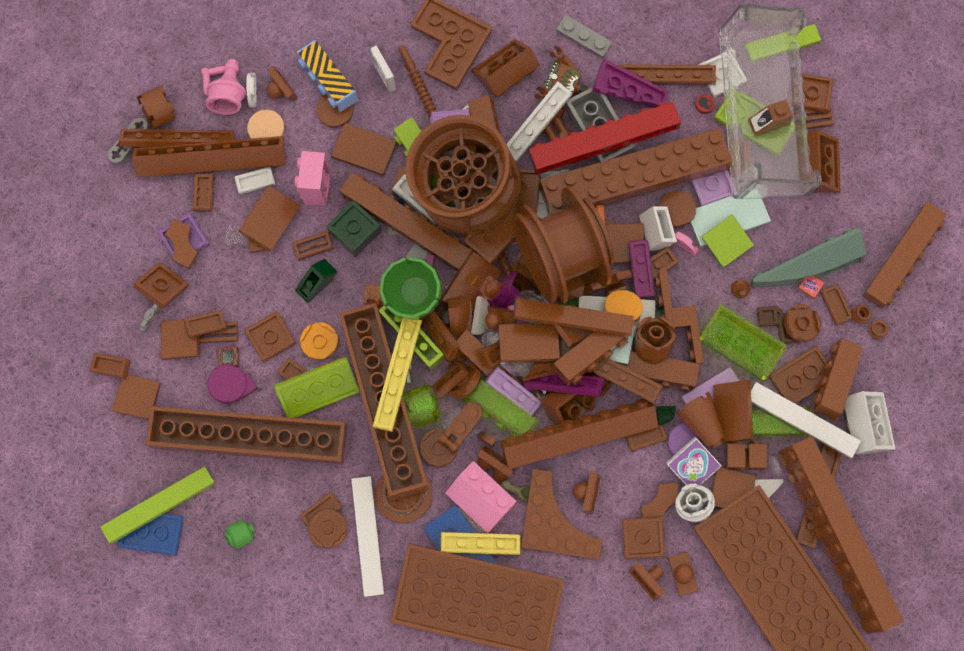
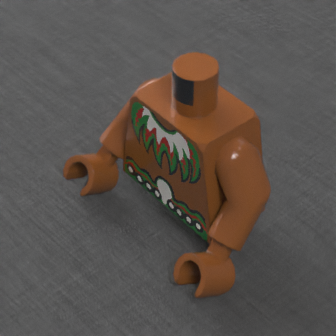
M554 46L553 48L556 49L557 54L552 51L550 56L552 58L557 57V60H554L545 86L536 88V90L540 91V93L534 94L536 99H544L557 81L573 93L570 98L574 97L575 94L578 95L588 90V86L579 83L581 73L572 61L563 54L562 47Z

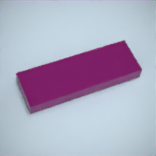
M648 240L629 242L634 292L640 299L655 297Z

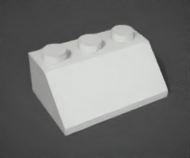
M862 391L848 395L844 407L848 420L847 427L853 437L861 440L855 454H869L896 449L884 393Z

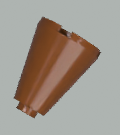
M708 391L705 393L707 397L699 396L681 407L683 411L677 409L675 412L707 447L711 445L712 448H715L723 443L721 439L724 438V434L711 394Z

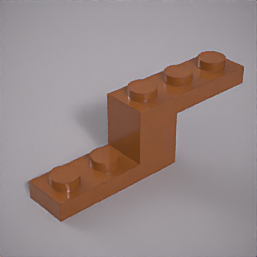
M667 270L659 271L654 280L655 287L659 288L660 295L657 296L658 306L662 307L663 312L660 317L669 320L675 329L688 327L686 339L691 345V349L688 351L689 359L693 363L702 364L704 360L696 306L672 308Z

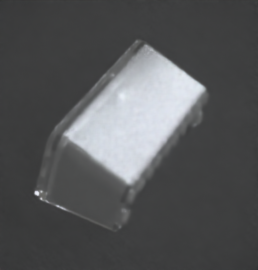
M740 4L721 27L720 47L728 148L733 161L730 173L734 199L808 196L821 184L822 178L819 172L811 170L812 167L809 163L810 148L807 143L808 129L805 122L807 115L806 111H804L805 95L802 90V62L799 58L800 43L797 37L799 32L806 26L804 9ZM786 99L793 114L791 124L755 136L748 118L766 106Z

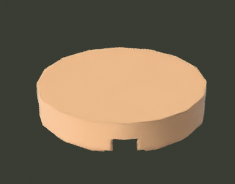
M271 110L256 112L249 119L247 125L250 138L283 136L285 132L281 116Z

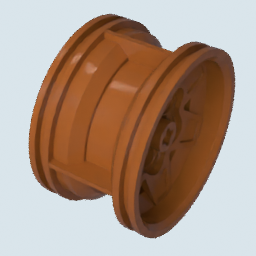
M453 115L433 122L415 138L407 155L405 171L411 193L428 215L446 230L459 234H476L487 231L501 223L510 214L518 200L521 178L517 162L501 134L491 124L480 118L469 115ZM476 146L483 147L489 152L484 154L477 153ZM455 148L453 157L443 156L447 151ZM467 154L464 160H459L461 155ZM479 162H484L482 167H476ZM450 164L451 168L447 171H444V167ZM498 172V179L495 180L493 175ZM432 175L438 178L437 185L433 189L431 185ZM485 180L482 186H476L478 181ZM447 183H452L449 189H444ZM463 191H468L467 196L460 197ZM454 202L456 208L449 207L447 205Z

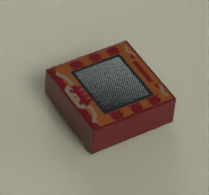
M238 347L218 348L219 366L233 365L239 367Z

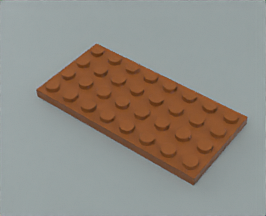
M409 543L391 623L510 651H549L564 579Z

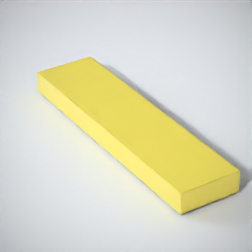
M441 532L440 551L457 554L520 555V535Z

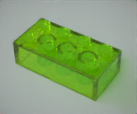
M722 304L700 335L701 343L762 382L769 376L787 347L786 344Z

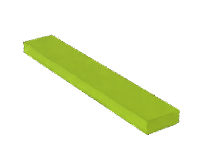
M204 466L105 523L100 528L111 545L213 486L215 483Z

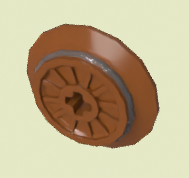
M382 475L377 481L374 491L375 503L380 513L387 519L397 523H409L422 517L429 509L433 497L432 485L427 476L426 480L429 490L391 501L384 475Z

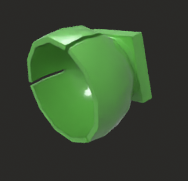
M405 257L391 263L383 273L379 292L384 306L398 318L416 320L429 315L440 303L443 284L437 269L426 260L408 257L407 259Z

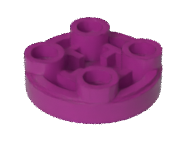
M219 366L212 371L208 378L209 393L218 402L224 404L237 402L245 392V375L236 366Z

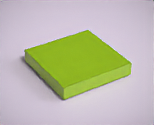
M733 214L701 236L721 267H725L754 246Z

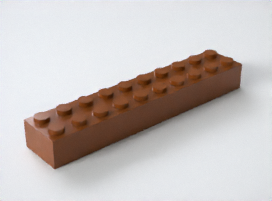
M718 128L540 179V191L550 216L563 210L561 192L565 187L573 188L581 199H589L596 208V205H609L729 170L733 161L722 130Z
M373 303L339 313L391 501L429 490L403 395L393 432L373 428L392 358L377 304Z
M151 406L146 445L153 449L343 464L347 425L345 422Z
M813 436L779 451V460L786 467L788 478L797 490V497L803 502L806 508V515L815 526V533L824 545L825 554L830 557L833 563L834 572L842 581V588L851 600L852 609L860 618L862 629L867 634L878 633L904 622Z

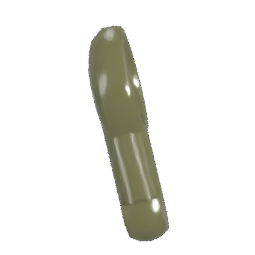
M503 481L501 483V487L505 491L516 494L522 501H528L529 487H518L511 484L510 481Z

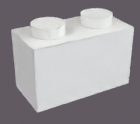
M653 206L639 215L640 221L643 223L645 239L648 240L649 251L663 250L677 242L668 207Z

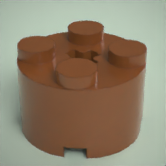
M162 86L155 87L136 96L139 105H143L142 112L153 129H157L176 119L175 109L171 101L167 102L166 93Z
M652 316L644 318L639 323L633 347L642 358L649 360L651 363H657L670 355L676 337L675 328L664 317L651 318Z

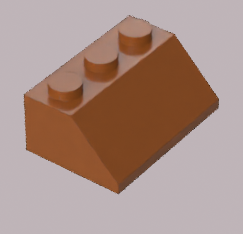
M513 39L471 71L487 91L497 97L503 95L511 86L518 84L523 77L533 73L540 64L531 47Z
M820 130L800 134L798 142L800 189L807 192L841 193L839 139Z

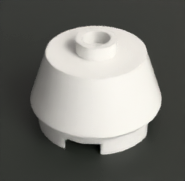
M697 484L684 486L675 502L678 514L683 519L693 523H700L708 519L715 506L712 492L706 487Z

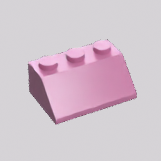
M474 461L458 476L445 493L487 534L507 515L517 502Z

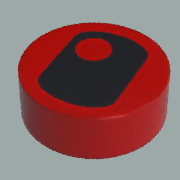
M704 94L697 98L695 106L698 112L708 114L713 110L715 102L710 95Z

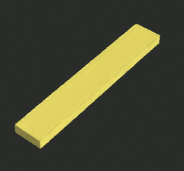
M402 318L373 428L393 432L422 324L420 319L410 320Z

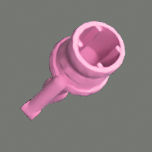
M229 59L225 66L210 69L203 68L201 70L204 94L208 96L205 102L206 107L210 111L222 115L237 113L241 109V101L246 96L245 88L238 82L236 76L239 72L238 61ZM224 73L221 78L210 83V76Z

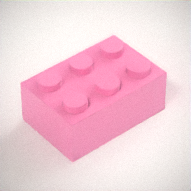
M302 151L301 157H298L297 160L299 175L295 177V187H297V192L300 193V199L303 200L305 205L327 206L331 170L326 155L320 152Z

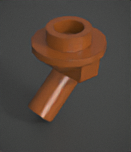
M743 279L736 280L731 284V291L735 297L744 298L750 292V285Z

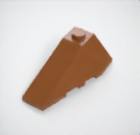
M592 372L584 374V376L600 377ZM604 379L605 383L600 396L606 394L613 384L612 382ZM551 392L541 400V403L549 419L555 425H558L565 420L579 419L588 409L593 411L596 407L594 402L598 396Z

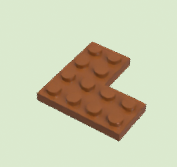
M425 0L410 24L411 28L441 43L424 73L455 90L460 86L492 32L491 26L440 0Z

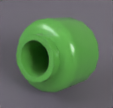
M239 520L226 527L224 537L230 547L239 549L253 541L252 534L255 533V530L250 522L246 523L244 520Z

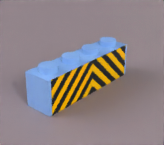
M316 40L297 51L299 65L303 70L306 68L309 71L307 73L312 82L316 81L319 84L317 86L323 95L326 94L329 97L327 100L333 108L336 107L342 112L358 101L356 91Z

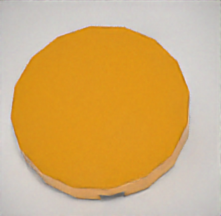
M618 290L607 296L604 303V311L634 316V324L641 317L643 303L636 294L627 290Z
M323 322L308 325L300 337L301 348L309 358L315 360H324L331 357L338 346V336L335 329Z

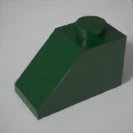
M323 259L310 266L295 291L309 303L331 283L338 271L326 259Z

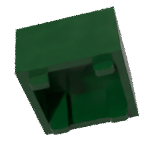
M354 200L326 226L329 234L355 258L382 232L380 224Z

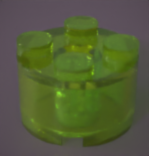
M430 384L407 390L403 394L404 402L410 408V412H408L410 422L414 423V426L418 428L441 421L436 397L430 394V390H433Z

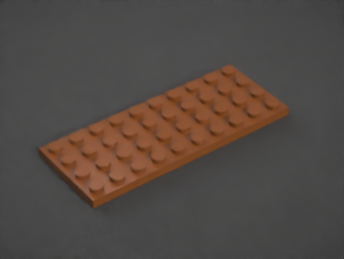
M760 485L693 528L774 651H872Z

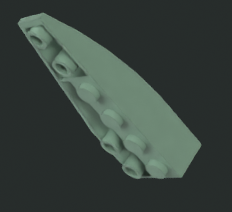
M851 228L844 231L839 237L832 236L826 239L825 243L781 265H776L765 273H757L753 276L750 285L752 288L793 285L802 283L806 277L815 276L821 278L860 262L866 256L862 232L860 228L855 230Z

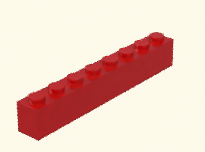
M663 102L653 109L645 108L637 114H627L616 121L608 120L598 127L595 125L590 126L585 131L579 133L575 131L561 139L560 137L553 138L546 144H535L529 149V157L537 176L680 128L681 121L674 103Z

